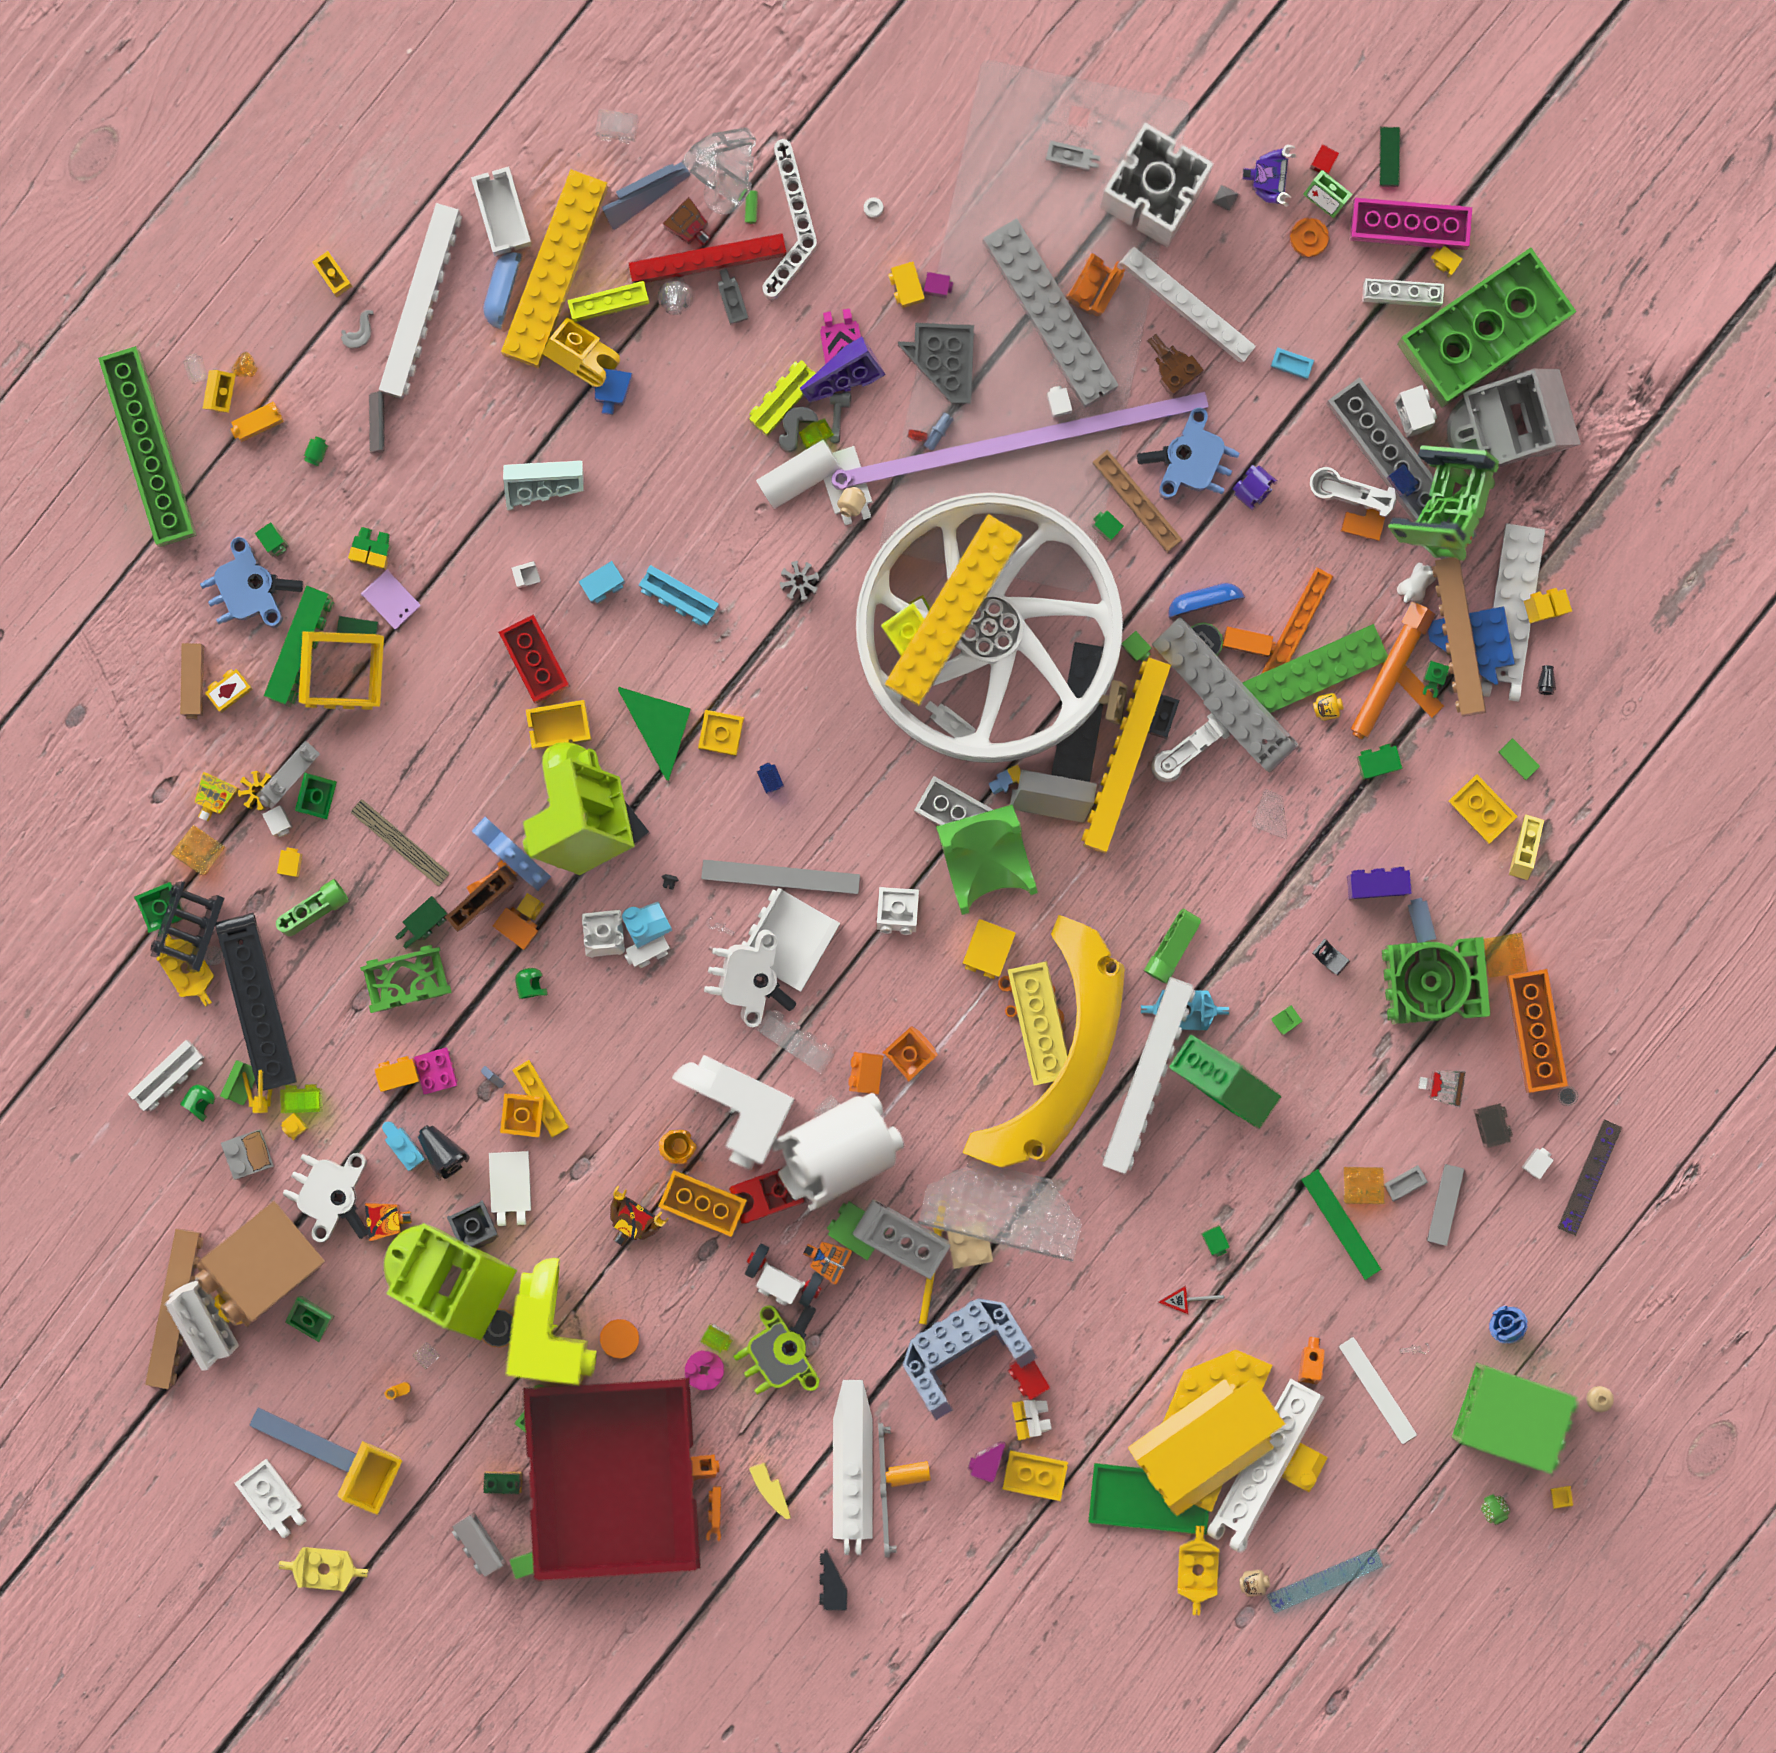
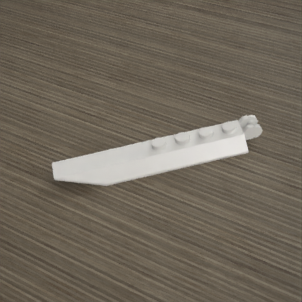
M843 1380L833 1417V1538L844 1539V1555H849L850 1552L849 1539H857L856 1553L861 1555V1539L873 1538V1419L863 1380Z

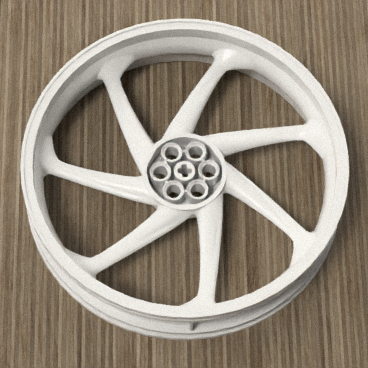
M1002 493L969 494L942 501L921 511L896 530L882 546L865 576L860 591L856 618L857 645L866 678L876 699L888 716L910 737L938 753L956 759L983 763L1009 762L1030 757L1057 745L1082 726L1100 704V697L1106 694L1112 682L1118 664L1122 640L1121 603L1112 572L1103 555L1084 531L1070 519L1040 502L1021 496ZM991 513L1011 515L1033 521L1038 524V530L1011 556L979 608L980 618L973 619L967 630H975V637L969 639L964 633L956 648L961 650V653L946 662L932 685L935 686L957 678L987 664L991 666L986 702L977 731L971 735L958 738L946 736L919 721L902 705V696L885 686L889 676L881 670L874 642V614L876 605L882 603L896 613L910 605L891 593L889 587L890 569L908 546L917 538L938 526L941 527L943 533L947 578L949 579L961 560L956 529L966 519L974 514ZM1057 541L1070 545L1082 558L1097 584L1102 600L1099 604L1045 598L1005 597V592L1024 564L1044 542ZM991 605H998L1000 611L997 614H992L989 612V607ZM917 608L925 619L928 613ZM1042 616H1088L1098 622L1105 637L1102 658L1095 677L1082 698L1075 697L1047 651L1025 623V619ZM1005 619H1012L1014 625L1011 628H1006L1003 625ZM987 624H990L991 627H995L994 629H992V633H989L988 630H984ZM1000 638H1007L1009 644L1006 647L999 646L998 640ZM981 643H988L990 649L987 652H981L979 645ZM1019 650L1038 668L1057 692L1063 703L1062 709L1055 723L1049 728L1020 740L992 744L989 741V736L1008 685L1016 652Z

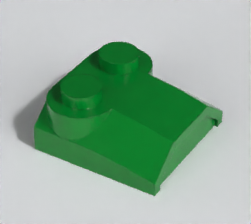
M172 882L134 896L146 923L148 933L160 929L171 898L169 893L173 885ZM179 900L177 908L184 911L182 904ZM174 916L171 924L178 923L184 919Z

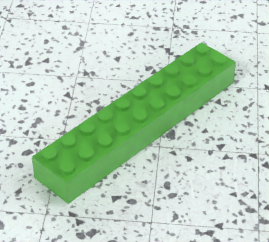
M135 346L99 357L100 366L155 544L158 547H162L197 536L140 350Z

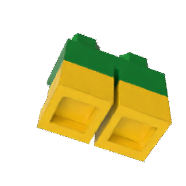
M361 527L358 536L354 537L348 559L386 570L388 555L391 549L389 545L390 534L379 532L377 541L370 540L372 529Z

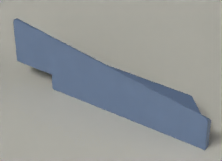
M685 162L667 165L616 191L619 199L602 207L611 228L616 230L690 176V172Z

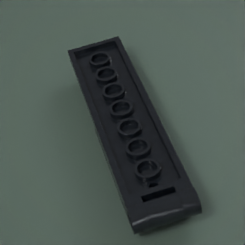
M249 913L216 922L215 928L257 1089L259 1070H262L263 1091L296 1083L297 1078L254 913ZM240 940H243L242 945L239 944Z

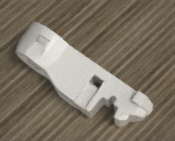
M1329 467L1316 470L1310 478L1312 492L1321 499L1332 500L1335 498L1356 506L1361 504L1366 509L1371 508L1379 511L1380 516L1387 517L1396 503L1395 488L1389 487L1385 491L1345 479Z
M1213 713L1207 716L1209 721L1192 735L1188 736L1171 751H1161L1153 758L1151 770L1154 777L1162 782L1176 780L1181 775L1184 765L1220 737L1224 740L1230 736L1229 731Z

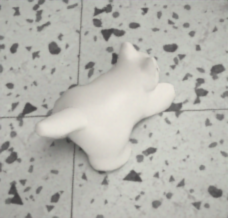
M1417 563L1411 577L1398 585V594L1405 595L1404 603L1413 601L1421 604L1423 602L1426 588L1436 580L1432 567Z

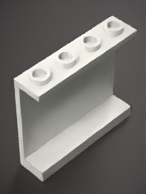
M778 888L777 891L773 890L768 900L771 902L768 907H763L758 917L761 918L757 925L753 924L748 933L751 935L748 942L743 941L741 945L755 947L758 933L762 930L771 931L778 940L775 959L771 968L775 971L778 979L801 992L840 923ZM765 937L763 944H769L771 937Z

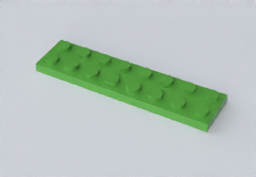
M1372 624L1242 683L1271 713L1385 662L1388 654L1375 625Z

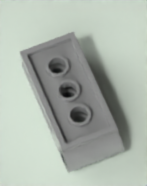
M872 1199L852 1233L864 1243L929 1279L932 1278L951 1246L945 1238ZM887 1228H892L893 1231L891 1234H884V1231ZM903 1238H910L907 1244H901ZM926 1247L927 1250L925 1253H918V1250L920 1248Z

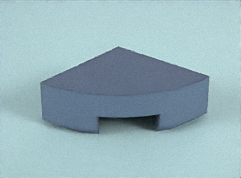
M486 1066L482 1068L481 1073L498 1088L502 1089L506 1083Z

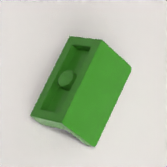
M236 1060L220 1097L240 1105H245L248 1096L242 1073H246L251 1090L255 1083L252 1066Z

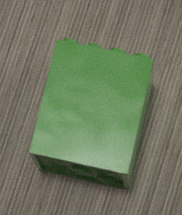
M1476 1362L1452 1438L1460 1443L1552 1474L1559 1464L1558 1453L1563 1451L1566 1440L1563 1439L1565 1432H1569L1572 1425L1570 1420L1571 1414L1575 1413L1578 1407L1577 1397Z

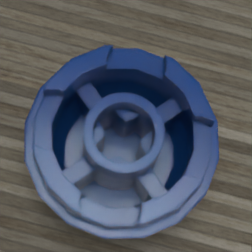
M1502 1306L1492 1313L1493 1316L1489 1323V1329L1495 1340L1506 1344H1515L1524 1338L1528 1321L1522 1310L1516 1307Z

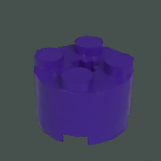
M1254 465L1246 472L1247 477L1243 482L1240 480L1233 488L1235 491L1234 496L1252 511L1255 510L1256 507L1254 505L1256 503L1261 504L1273 490L1270 488L1272 483L1276 485L1278 482L1261 466L1255 467Z

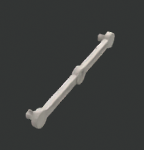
M878 1423L885 1557H890L891 1553H897V1550H892L897 1549V1546L889 1545L884 1435L891 1434V1426L885 1427L883 1423Z

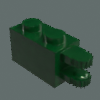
M431 896L402 922L406 927L395 938L397 940L402 939L410 931L414 936L403 945L405 949H408L417 940H426L433 933L431 930L436 925L438 927L442 926L447 921L445 916L448 913Z

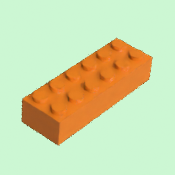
M1544 969L1506 976L1526 1093L1568 1086L1548 970Z

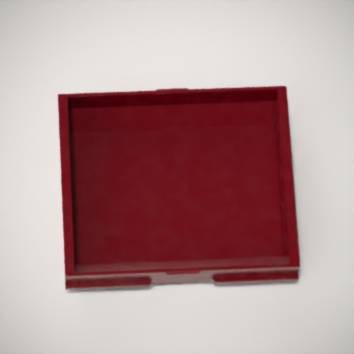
M690 1377L523 1388L527 1457L530 1458L531 1468L529 1471V1484L533 1508L530 1510L534 1579L542 1581L697 1571V1569H701L697 1499L693 1498L692 1493L694 1482L693 1465L690 1459V1448L694 1446Z

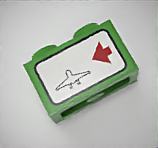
M1321 170L1303 195L1334 219L1352 196V193Z

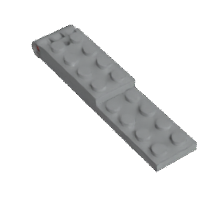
M1179 617L1152 643L1157 651L1204 700L1203 704L1266 771L1272 772L1298 747L1297 741L1279 724L1182 617Z

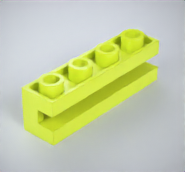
M644 281L567 300L574 322L650 304Z
M802 360L799 363H793L788 370L790 373L786 378L782 376L775 384L777 388L773 392L769 391L762 400L764 402L761 406L758 407L756 405L749 413L751 416L749 421L766 436L782 421L786 412L791 410L804 396L800 387L816 374Z

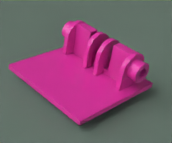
M447 1047L414 1057L424 1095L457 1086L458 1080L455 1078V1069L452 1067L453 1062L451 1063L450 1051H448Z

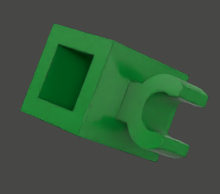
M1434 661L1428 662L1423 682L1428 683V685L1424 687L1422 695H1426L1427 690L1432 689L1434 692L1432 698L1437 697V686L1442 687L1444 685L1449 666Z

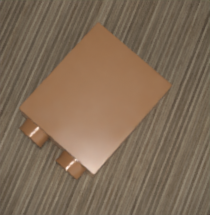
M273 1201L204 1256L196 1266L200 1272L195 1276V1279L207 1294L210 1295L216 1290L226 1303L220 1309L233 1325L242 1321L248 1327L315 1273L325 1261L277 1203Z

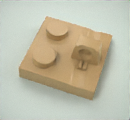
M1112 680L1110 695H1102L1099 703L1108 705L1106 719L1114 724L1121 725L1128 686L1116 680Z

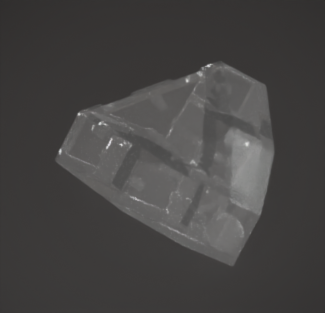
M746 127L711 133L692 145L685 154L682 163L690 173L706 186L736 205L741 206L751 190L749 172L753 171L754 157L751 156L752 147L755 146L756 138Z

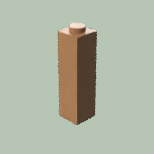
M182 643L180 714L186 716V719H197L198 716H203V644Z

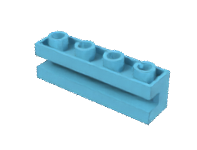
M650 565L645 577L642 578L639 587L642 588L641 592L649 597L652 595L658 597V602L666 607L669 604L676 608L675 612L684 617L686 614L693 617L692 621L696 624L708 626L719 607V603Z

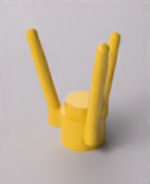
M262 1070L258 1072V1096H254V1100L247 1075L243 1072L249 1107H252L253 1113H267L268 1107L271 1106L273 1089L268 1090L267 1098L263 1096Z

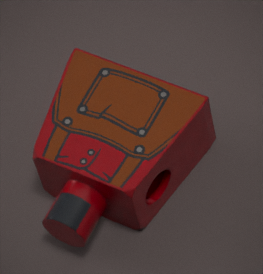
M689 197L663 222L665 229L687 244H691L696 239L704 246L711 238L704 231L708 226L707 220Z

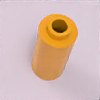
M928 1461L889 1467V1472H885L887 1484L891 1483L892 1487L931 1481Z

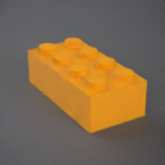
M673 1170L658 1207L732 1237L747 1199Z

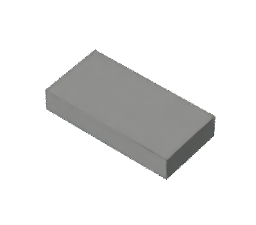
M1419 1165L1383 1185L1394 1202L1428 1183Z

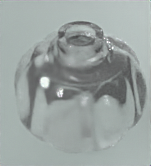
M673 277V280L664 283L658 291V301L669 314L681 315L682 312L688 310L694 303V291L691 286L684 282V278Z

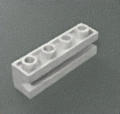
M1366 278L1363 283L1362 302L1441 307L1443 304L1444 284Z
M185 1040L128 1095L139 1104L143 1111H153L160 1104L158 1100L163 1096L165 1098L174 1091L172 1087L177 1083L182 1084L189 1077L187 1073L192 1069L194 1071L203 1064L201 1060L205 1057L189 1040Z

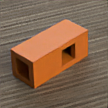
M1227 626L1222 647L1269 657L1270 653H1274L1276 642L1273 641V636Z

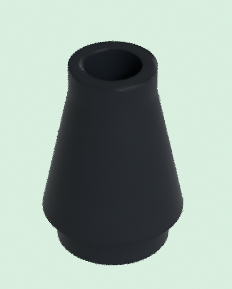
M1542 666L1537 685L1538 693L1541 695H1553L1554 690H1556L1554 666Z

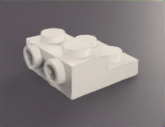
M879 887L877 930L884 934L900 931L903 935H910L912 932H916L919 890Z

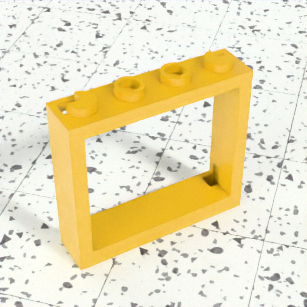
M303 631L299 703L305 704V707L317 708V705H324V708L336 709V705H343V709H355V706H361L363 710H373V707H380L384 636L378 634ZM312 641L371 643L368 699L309 697Z

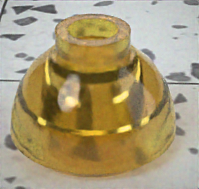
M247 351L243 352L233 364L231 373L236 374L237 377L249 376L252 378L258 368L255 366L251 354Z

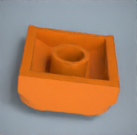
M913 1026L908 1028L882 1052L907 1078L908 1082L938 1056L934 1046Z

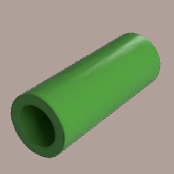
M746 191L745 223L748 224L756 223L757 191Z

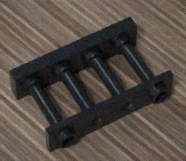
M180 881L173 884L169 894L171 898L157 938L151 944L150 950L152 952L150 956L160 957L161 953L185 961L188 965L186 970L195 973L201 969L225 898L219 895L211 896L209 899L183 890L186 882ZM180 897L205 906V909H207L205 916L201 918L178 909ZM177 916L199 925V934L194 936L170 927L173 917ZM169 934L192 943L194 946L192 954L188 955L165 946L164 943L167 935Z

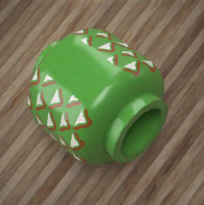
M1492 1494L1483 1499L1485 1503L1482 1504L1481 1511L1487 1522L1498 1525L1509 1518L1510 1508L1502 1496L1495 1497Z

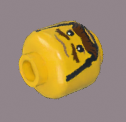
M1334 693L1319 696L1316 702L1313 703L1316 717H1320L1323 721L1339 718L1341 710H1344L1342 699H1338Z

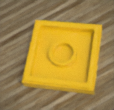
M705 710L698 749L737 756L744 717Z

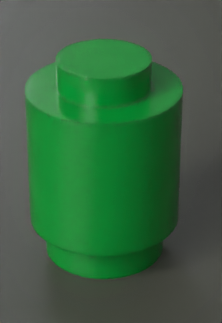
M317 436L314 439L310 438L304 453V461L319 466L329 446L325 444L326 440Z

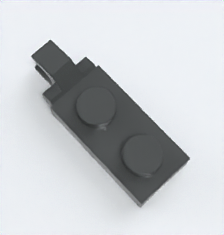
M727 268L720 270L722 281L718 282V288L730 325L749 319L735 277H729Z

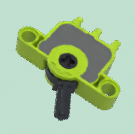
M766 1305L761 1309L760 1318L766 1329L753 1336L748 1346L734 1355V1359L738 1361L750 1354L756 1365L744 1372L746 1378L761 1371L766 1379V1382L754 1390L757 1395L771 1387L780 1388L798 1378L804 1389L808 1391H813L819 1386L820 1379L807 1357H805L806 1343L804 1339L807 1335L805 1331L816 1312L813 1306L804 1307L795 1326H791L789 1330L774 1306ZM772 1309L774 1311V1318L770 1320L765 1319L763 1316L764 1310ZM790 1343H793V1348L795 1349V1351H790L789 1353H787V1348L784 1347V1345H789ZM808 1376H813L816 1379V1385L813 1387L807 1386L805 1379Z

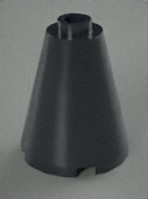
M426 1125L419 1131L418 1139L439 1181H441V1177L445 1180L462 1168L461 1163L464 1160L466 1163L469 1161L470 1156L435 1126L429 1127Z

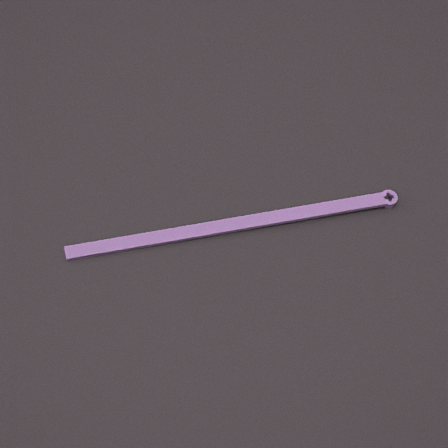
M1205 392L856 469L846 471L839 469L832 476V484L836 489L844 490L854 485L1191 412L1199 407L1205 409L1208 408V402ZM838 475H842L843 478H847V480L844 481L843 485H840L839 482H836V479H838Z

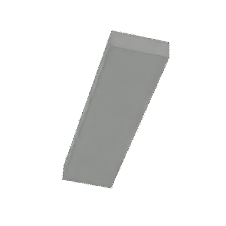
M1444 1164L1427 1237L1429 1242L1447 1246L1464 1168Z

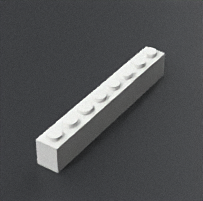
M1131 248L1120 261V266L1239 363L1244 362L1256 347L1137 248Z

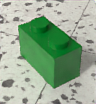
M271 522L255 532L257 538L272 557L275 555L279 557L287 551L285 548L289 545Z
M1391 744L1380 746V750L1372 752V749L1361 751V755L1356 758L1362 779L1365 780L1403 769L1397 747H1391Z

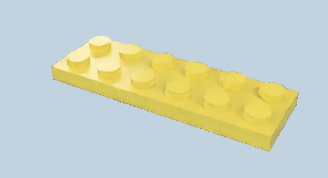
M1047 961L1008 970L1034 1085L1055 1081L1068 1057Z

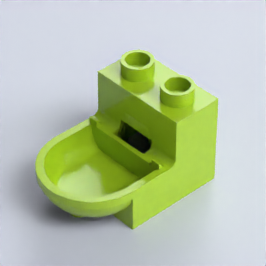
M569 742L555 743L548 747L543 755V772L549 797L547 801L550 802V805L546 810L523 821L526 836L523 840V847L526 854L532 859L582 875L634 847L620 777L601 770L597 754L591 748L585 749L580 745Z
M425 1223L410 1227L398 1234L390 1243L384 1258V1275L389 1286L387 1295L444 1328L480 1341L517 1272V1269L494 1256L473 1248L446 1232ZM452 1265H455L463 1270L456 1280L449 1297H446L438 1292Z

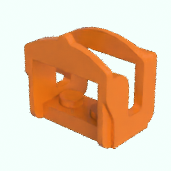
M1091 253L1085 260L1086 263L1065 298L1069 300L1070 304L1087 314L1099 317L1105 311L1120 284L1125 269L1120 270L1117 267L1119 261L1111 269L1103 264V259ZM1106 275H1109L1094 304L1089 307Z

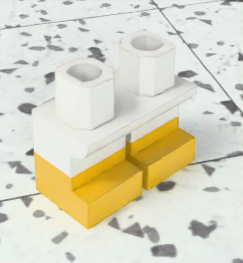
M1032 1399L1011 1402L1018 1440L1040 1436L1041 1433L1052 1430L1050 1419L1039 1421L1038 1413L1048 1412L1047 1401Z

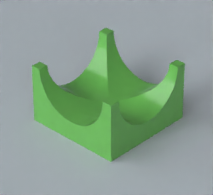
M1013 805L936 826L954 893L962 915L970 913V906L977 898L993 890L1013 887L1024 889L1030 895L1038 893L1023 844L1021 827Z

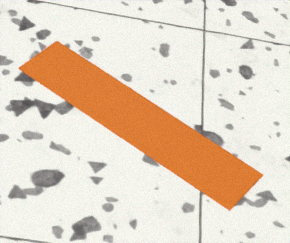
M1405 665L1397 682L1431 718L1434 717L1444 705L1437 698H1432L1433 693L1429 689L1426 695H1422L1425 685Z

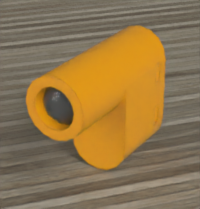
M402 1382L392 1386L385 1391V1397L393 1400L411 1391V1385L408 1382Z

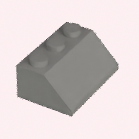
M474 1512L453 1526L454 1530L452 1533L457 1541L461 1540L464 1544L463 1550L468 1558L472 1557L475 1561L474 1567L479 1575L483 1574L485 1577L506 1563Z

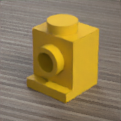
M1445 246L1441 250L1437 248L1431 256L1435 267L1442 272L1447 271V277L1449 278L1463 260Z
M527 893L517 910L535 921L545 904Z
M297 1113L290 1115L281 1125L284 1133L293 1141L308 1129Z

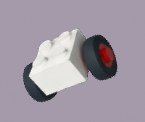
M760 1243L756 1252H751L746 1261L749 1265L745 1275L754 1278L762 1267L765 1268L756 1285L759 1287L758 1292L766 1296L770 1294L776 1296L775 1301L785 1306L787 1303L792 1304L800 1287H803L799 1303L808 1307L813 1298L817 1299L822 1289L819 1286L824 1276L815 1272L811 1279L807 1280L806 1284H804V1281L802 1282L766 1262V1255L769 1247Z

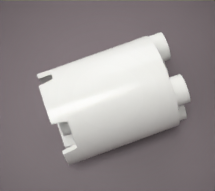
M871 1093L863 1098L856 1096L773 1141L772 1150L775 1152L782 1149L787 1164L778 1171L782 1182L795 1200L807 1196L814 1202L808 1206L809 1210H814L894 1166L896 1161L895 1152L904 1147V1142L896 1128L891 1127L887 1129L880 1117L883 1114L882 1105L874 1094Z

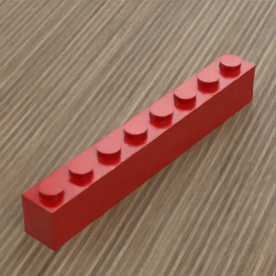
M783 233L628 262L632 284L642 281L644 283L765 261L785 257L787 254Z

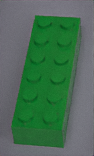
M306 585L264 693L266 698L288 707L296 703L299 695L296 692L300 685L303 631L320 632V630L323 631L327 623L325 619L326 614L331 612L334 605L333 597L328 593ZM312 641V651L317 649L319 641Z

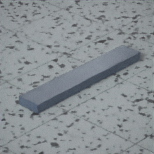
M259 1407L249 1425L346 1472L349 1471L356 1456V1453Z

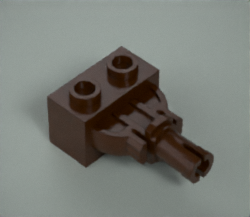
M1157 333L1147 340L1158 354L1155 361L1159 365L1160 383L1171 397L1203 374L1204 369L1193 355L1188 356L1181 351H1177L1173 345L1169 349L1158 337Z

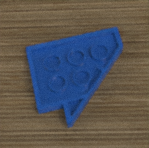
M1504 606L1469 613L1479 673L1494 685H1499L1496 668L1515 665ZM1445 618L1433 620L1428 629L1429 640L1447 652L1445 643H1449L1448 635L1444 636L1442 624H1445Z

